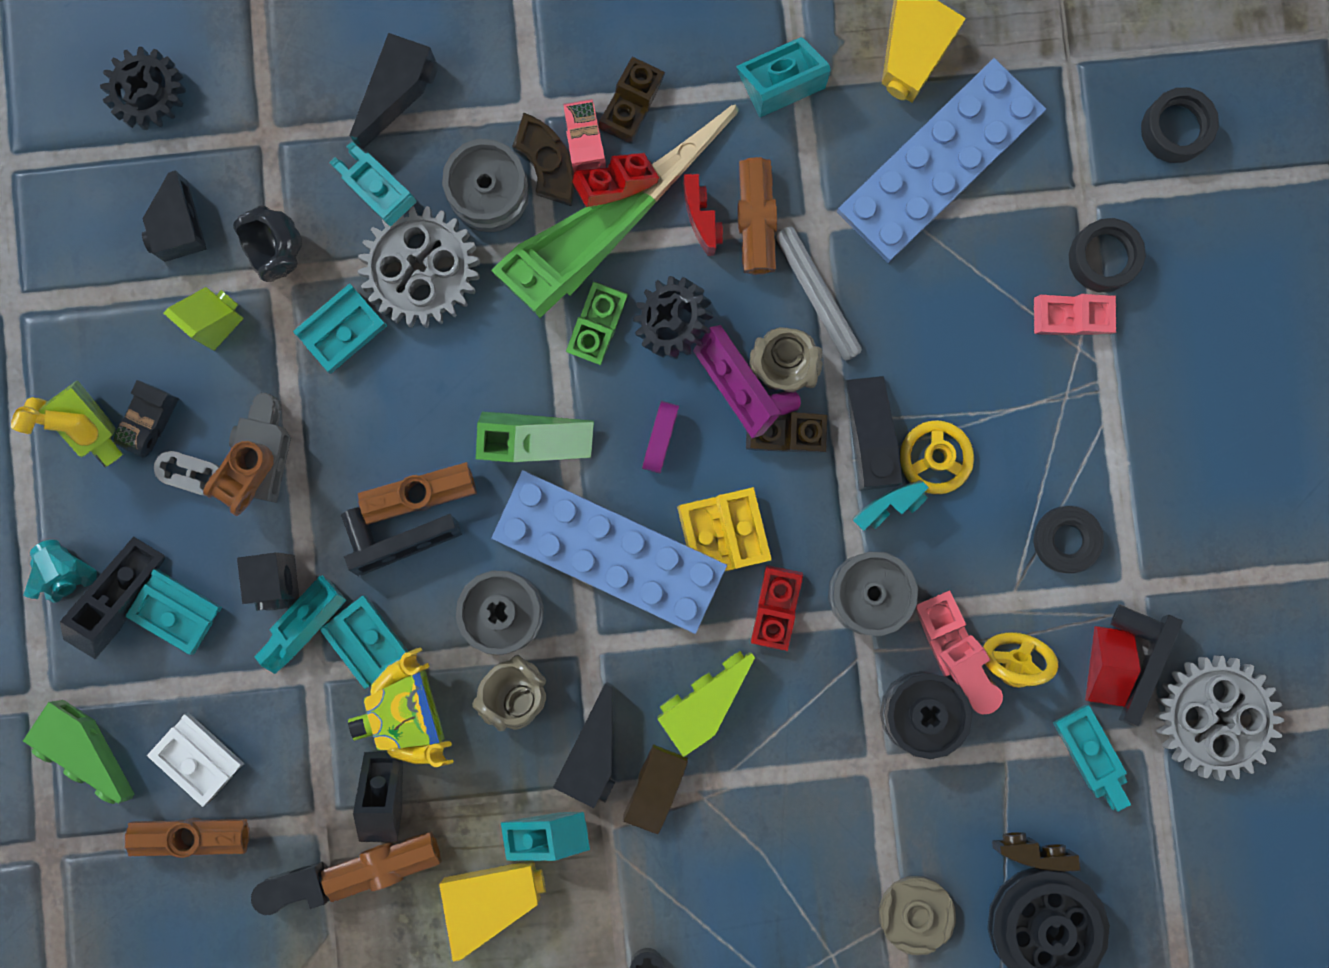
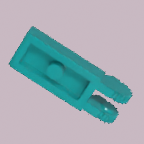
M351 141L346 148L349 154L358 162L349 170L336 157L329 163L342 176V180L391 227L417 200L368 152L365 154Z

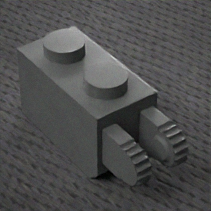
M260 392L252 401L253 405L250 406L248 419L239 418L238 426L232 428L229 446L232 448L241 441H251L263 444L271 450L273 466L256 490L253 498L277 503L291 437L286 429L278 426L281 415L279 411L282 410V405L277 400L278 398L266 392ZM254 449L250 450L245 456V465L249 470L254 468L258 462V455Z

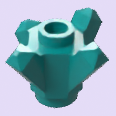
M42 541L30 551L32 558L30 565L32 569L23 596L38 599L40 592H44L46 600L53 603L59 602L64 596L71 594L77 585L81 584L84 587L92 585L97 579V571L71 555L65 547L61 546L59 541Z

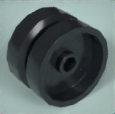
M922 671L904 674L890 684L882 697L880 717L884 731L894 744L915 757L931 760L948 756L961 747L970 733L972 712L969 699L959 685L945 676ZM925 707L929 709L930 714L926 720L921 721L923 715L920 711Z

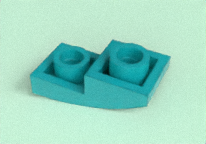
M921 480L895 488L864 507L853 517V521L863 531L869 525L875 530L890 515L886 510L890 504L901 514L907 509L913 513L927 500L928 497L924 492L929 487Z

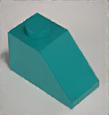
M558 812L501 822L506 861H556L590 850L584 812Z

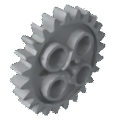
M412 206L409 210V217H400L391 227L383 221L385 226L383 231L374 227L371 228L372 233L376 237L375 241L363 240L362 242L370 252L369 254H360L358 256L361 262L368 265V267L358 270V274L361 277L369 278L361 287L365 292L374 291L368 300L372 305L382 302L379 312L383 316L393 310L392 320L397 324L403 316H406V323L409 327L413 328L416 319L420 318L422 325L428 328L430 317L434 316L441 325L443 324L442 313L445 311L453 317L457 316L453 307L456 303L467 307L468 304L462 296L464 292L469 294H475L476 292L469 284V280L480 279L478 272L471 270V267L480 264V260L478 257L469 255L477 250L474 242L464 243L470 236L467 229L456 232L460 225L456 218L446 224L447 216L442 210L433 218L430 207L426 206L422 216H419L414 206ZM422 234L426 236L425 242L420 248L411 249L408 247V242L414 235ZM438 241L441 242V246L433 250L434 244ZM444 257L454 258V265L449 271L440 272L437 270V263L440 259ZM394 262L401 263L402 270L399 275L393 278L385 276V270L388 265ZM417 262L421 265L424 263L427 268L424 272H421L419 270L415 271L412 266ZM406 284L405 290L402 293H398V288ZM421 285L430 286L431 292L428 298L422 301L414 300L413 294L417 287Z
M1214 656L1211 664L1208 657H1199L1198 667L1190 662L1184 663L1187 674L1173 671L1172 676L1177 683L1175 685L1163 683L1162 686L1169 693L1168 698L1161 697L1156 700L1166 706L1165 711L1154 714V717L1165 720V725L1156 729L1157 733L1169 735V738L1162 744L1163 748H1176L1171 759L1177 762L1186 759L1184 769L1193 772L1198 768V776L1208 779L1212 772L1214 779L1224 781L1227 772L1230 778L1237 780L1240 779V768L1246 773L1253 774L1254 767L1252 761L1265 765L1267 762L1262 752L1264 750L1276 752L1275 747L1269 742L1270 738H1282V734L1273 729V724L1284 722V718L1273 716V710L1282 706L1281 702L1270 701L1269 699L1276 691L1275 687H1262L1267 676L1265 674L1252 676L1254 666L1244 664L1240 668V659L1229 658L1226 663L1224 656ZM1218 681H1221L1225 692L1221 699L1216 700L1213 695V687ZM1241 693L1243 695L1242 700H1240L1238 703H1235L1239 697V694ZM1194 707L1198 712V720L1190 727L1186 722V713L1190 708ZM1248 709L1251 713V722L1247 727L1243 728L1240 723V716L1244 710ZM1217 711H1222V713L1219 716L1222 720V723L1220 725L1215 724L1219 719L1218 716L1215 714ZM1198 733H1202L1201 736H1200V738H1199V741L1196 742V741H1195L1196 735H1197ZM1221 735L1225 746L1222 752L1216 754L1213 750V741Z

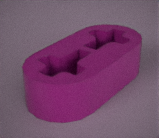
M661 401L642 469L661 473L679 405Z

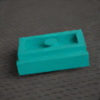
M349 283L293 332L325 370L331 374L387 327V325Z
M154 569L148 583L143 586L125 617L185 653L194 655L212 626L215 616L221 611L222 607L164 572Z
M366 595L361 596L335 616L333 620L319 629L364 689L369 688L389 665L400 660L402 655L408 652Z

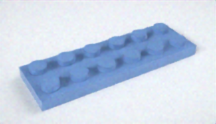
M993 58L838 208L837 213L889 263L1044 113L1046 108Z
M522 470L491 538L694 634L697 633L727 567V564L524 470Z

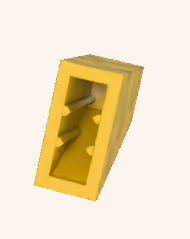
M894 0L882 84L886 86L887 91L899 100L907 99L913 103L958 34L966 18L938 0Z
M534 861L444 877L439 886L453 962L462 960L538 905L541 898L540 893H545L546 888L542 869L536 870Z

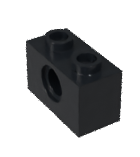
M274 552L237 558L242 604H255L256 611H270L289 608L288 601L299 598L294 555Z

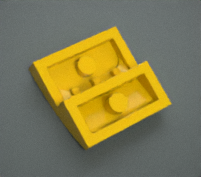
M754 487L677 506L686 546L727 564L725 572L771 561Z

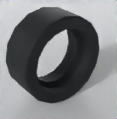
M1190 87L1174 88L1164 92L1146 110L1141 122L1142 139L1147 149L1157 158L1169 163H1184L1197 157L1214 141L1219 128L1218 112L1213 102L1203 92ZM1172 105H1179L1189 109L1196 116L1200 124L1198 138L1187 146H1180L1170 142L1163 135L1159 127L1161 113Z
M1116 218L1099 219L1089 224L1072 241L1068 254L1069 267L1075 279L1085 288L1096 292H1113L1130 283L1142 270L1146 258L1145 243L1139 232L1128 222ZM1105 234L1114 236L1123 243L1128 255V261L1123 271L1109 277L1099 275L1091 269L1085 254L1088 243L1093 238Z

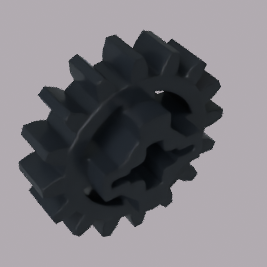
M138 47L137 55L135 56L126 49L124 50L125 59L123 61H119L114 57L111 59L115 69L113 71H103V74L110 79L109 83L100 84V88L108 94L103 99V102L110 109L113 108L110 113L118 120L123 119V122L131 128L138 123L143 130H148L150 121H153L158 127H162L163 121L161 117L164 115L171 119L175 118L171 108L173 106H183V103L177 98V94L185 93L186 88L178 82L183 78V75L177 68H174L175 64L168 56L163 58V55L157 49H153L149 55L143 47ZM161 72L165 78V88L161 86L163 77L160 75ZM121 89H124L125 91L123 99L121 95Z
M669 276L667 285L657 280L655 282L656 291L651 292L647 289L644 291L647 301L645 303L637 302L636 306L642 310V314L633 317V321L642 327L635 334L644 339L642 342L643 347L662 358L667 355L673 359H678L679 351L690 355V345L692 343L698 346L703 344L699 338L701 332L710 333L711 329L704 324L706 320L713 318V314L705 308L712 302L703 295L705 291L703 288L687 278L682 277L679 281L675 277Z

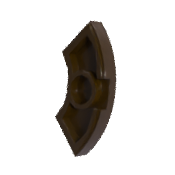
M523 113L512 148L515 152L525 156L535 168L537 175L536 195L572 206L575 186L572 183L574 172L571 158L559 136L548 125L532 115Z

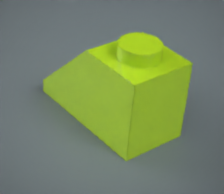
M207 287L168 307L163 313L189 337L213 351L244 319L234 310L239 305L223 290L216 294Z

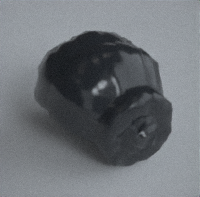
M261 205L240 215L234 221L233 228L238 235L242 250L261 280L273 282L286 277L297 268L296 256L302 247V238L293 220L285 213L270 210V208Z

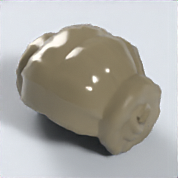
M779 327L767 332L764 338L758 337L755 340L754 349L750 352L751 370L757 379H760L769 389H782L786 392L794 393L803 387L814 388L817 384L823 365L821 360L822 348L815 346L814 339L801 330Z
M515 655L510 661L495 665L481 680L478 686L477 697L474 699L472 707L477 710L478 715L482 717L485 723L493 725L499 731H504L506 728L513 730L521 729L529 725L544 708L546 693L543 686L546 684V678L534 664L524 660L520 655Z

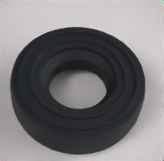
M1062 506L1050 510L1039 520L1034 531L1033 542L1039 559L1047 567L1060 573H1077L1092 566L1099 558L1103 549L1104 536L1099 522L1091 513L1076 506ZM1064 525L1074 526L1082 535V545L1074 554H1064L1055 545V533Z

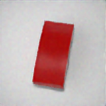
M645 153L612 156L607 168L575 171L572 183L585 206L591 207L618 201L644 191L657 184L659 176Z
M684 174L685 203L692 229L707 256H715L716 244H723L722 222H715V210L700 211L701 208H707L706 186H699V174Z
M766 565L751 644L788 651L803 572Z

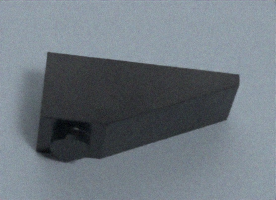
M388 33L349 135L358 147L364 149L424 93L427 83L431 84L433 82L438 64L435 62L436 60L430 47Z
M884 376L846 380L859 491L896 487L902 484L898 444Z
M133 536L61 619L60 626L63 640L96 659L122 628L127 620L126 614L143 586L148 583L152 576V571L159 569L164 562L165 555Z
M608 682L604 684L553 786L554 789L592 808H595L598 800L604 803L607 801L615 784V781L609 779L613 770V685Z

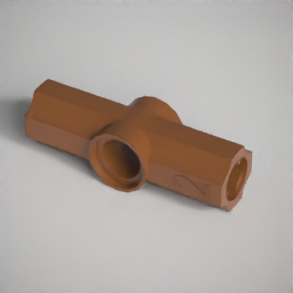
M762 157L748 158L739 161L740 200H738L739 234H742V267L744 273L752 275L766 274L776 270L774 232L777 231L776 199H773L772 166L770 159Z
M466 462L420 476H408L402 481L359 492L358 503L361 514L368 525L414 511H425L432 506L477 494L469 463ZM422 483L426 488V496L423 501L413 504L409 498V491L412 486Z
M193 817L186 820L132 821L128 823L127 832L125 833V849L128 852V856L173 855L178 858H184L191 855L245 854L250 841V827L248 826L247 819L202 820ZM184 828L190 830L194 835L195 840L192 847L187 846L182 841L181 834Z
M432 831L410 837L393 845L392 842L373 847L360 853L359 857L321 870V883L325 895L329 898L330 902H334L368 889L376 891L402 881L403 877L439 865L442 862L440 849Z

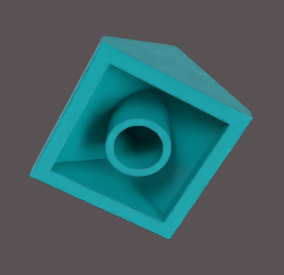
M803 37L736 66L759 118L825 89L831 72L829 63Z

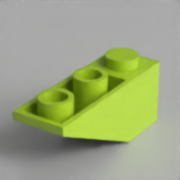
M738 651L722 663L725 670L714 677L708 672L691 684L694 691L681 699L677 694L660 706L663 713L658 715L657 719L683 757L717 733L755 659L751 652L744 656L741 651Z

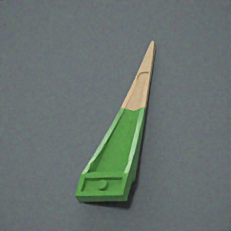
M736 104L731 105L679 146L652 164L659 176L657 184L618 201L581 209L547 230L518 244L491 271L527 307L541 318L565 294L571 296L736 116L739 111Z

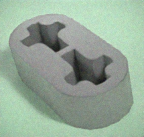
M168 451L158 456L154 463V472L159 481L205 496L203 490L206 483L196 480V473L209 475L212 469L213 475L220 466L179 452ZM177 458L176 465L188 470L186 476L175 473L170 479L171 472L165 470L167 463L174 464Z

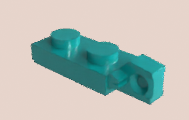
M323 575L319 576L269 629L272 636L267 644L254 656L262 667L276 674L345 603L346 599L329 579Z
M1084 705L1054 721L1053 724L1089 790L1094 793L1095 797L1099 798L1104 795L1111 809H1115L1117 812L1130 806L1131 803L1121 785L1128 782L1125 777L1127 772L1091 707Z

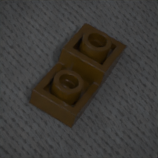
M632 56L616 84L614 96L599 121V129L632 144L657 94L665 72Z
M791 412L778 416L762 436L751 438L749 433H746V450L826 452L827 415Z
M652 745L638 775V784L623 814V822L659 834L678 791L688 763V757H683L675 752Z
M1024 832L1003 834V840L992 841L993 849L1021 864L1052 871H1080L1079 855L1066 849L1064 844L1042 846V852H1040L1039 843L1030 837H1026Z

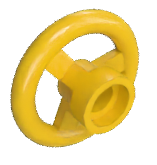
M927 421L913 428L905 437L900 450V464L905 477L910 483L922 480L929 487L925 491L926 493L946 494L959 488L970 476L974 464V451L967 435L957 426L945 421ZM931 432V444L926 448L924 458L912 464L911 452L915 442L924 434ZM943 432L951 435L959 443L963 453L962 465L955 461L956 450L951 443L943 440ZM934 450L943 453L944 460L942 463H937L933 460L932 454ZM931 468L935 471L947 470L955 475V477L944 483H931L922 479L918 474Z
M1014 632L1001 633L988 639L983 646L990 659L985 665L994 675L1001 678L1009 686L1021 688L1041 685L1053 679L1058 671V659L1053 650L1035 637ZM1004 644L1021 645L1019 649H1014L1010 652L994 651L998 646ZM1033 650L1040 653L1046 660L1047 666L1044 671L1032 662L1031 653Z

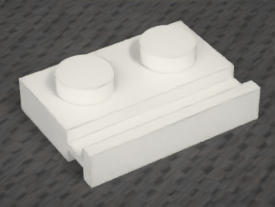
M190 713L184 714L181 720L170 729L147 755L202 807L208 805L233 777L234 773L244 765L234 753Z

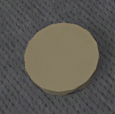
M907 876L894 882L883 894L879 905V923L886 938L898 950L911 955H928L936 951L937 948L951 938L956 924L955 906L948 892L936 881L923 876Z

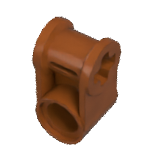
M241 441L235 444L220 467L207 481L203 494L208 498L215 497L230 507V513L233 515H240L250 504L256 490L273 466L271 450L263 444L251 441ZM254 449L258 455V462L254 468L249 470L245 465V456L250 450Z

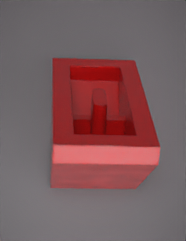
M1095 626L1085 701L1125 707L1141 671L1135 635L1124 630Z

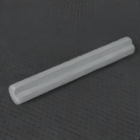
M792 226L782 229L776 234V241L842 358L846 361L859 355L862 351L860 344L795 229Z

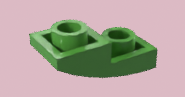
M593 281L566 352L601 365L629 294Z

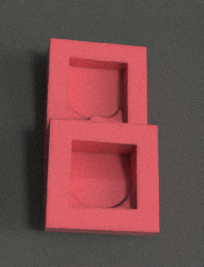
M1080 294L1075 297L1054 295L1034 297V334L1098 335L1116 333V296Z
M950 590L916 606V611L928 642L945 677L949 676L950 673L939 654L969 636L964 627L966 623Z

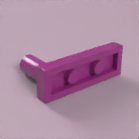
M721 325L710 327V333H705L701 339L703 344L701 346L696 345L693 349V352L751 438L762 436L778 416L795 412L800 408L801 400L797 392L784 391L768 395Z

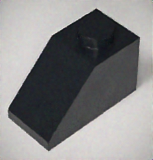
M176 170L169 172L142 218L146 231L142 232L144 245L149 253L154 254L164 262L207 250L188 182Z
M364 752L353 810L359 842L398 841L402 816L403 761L392 758L388 752Z

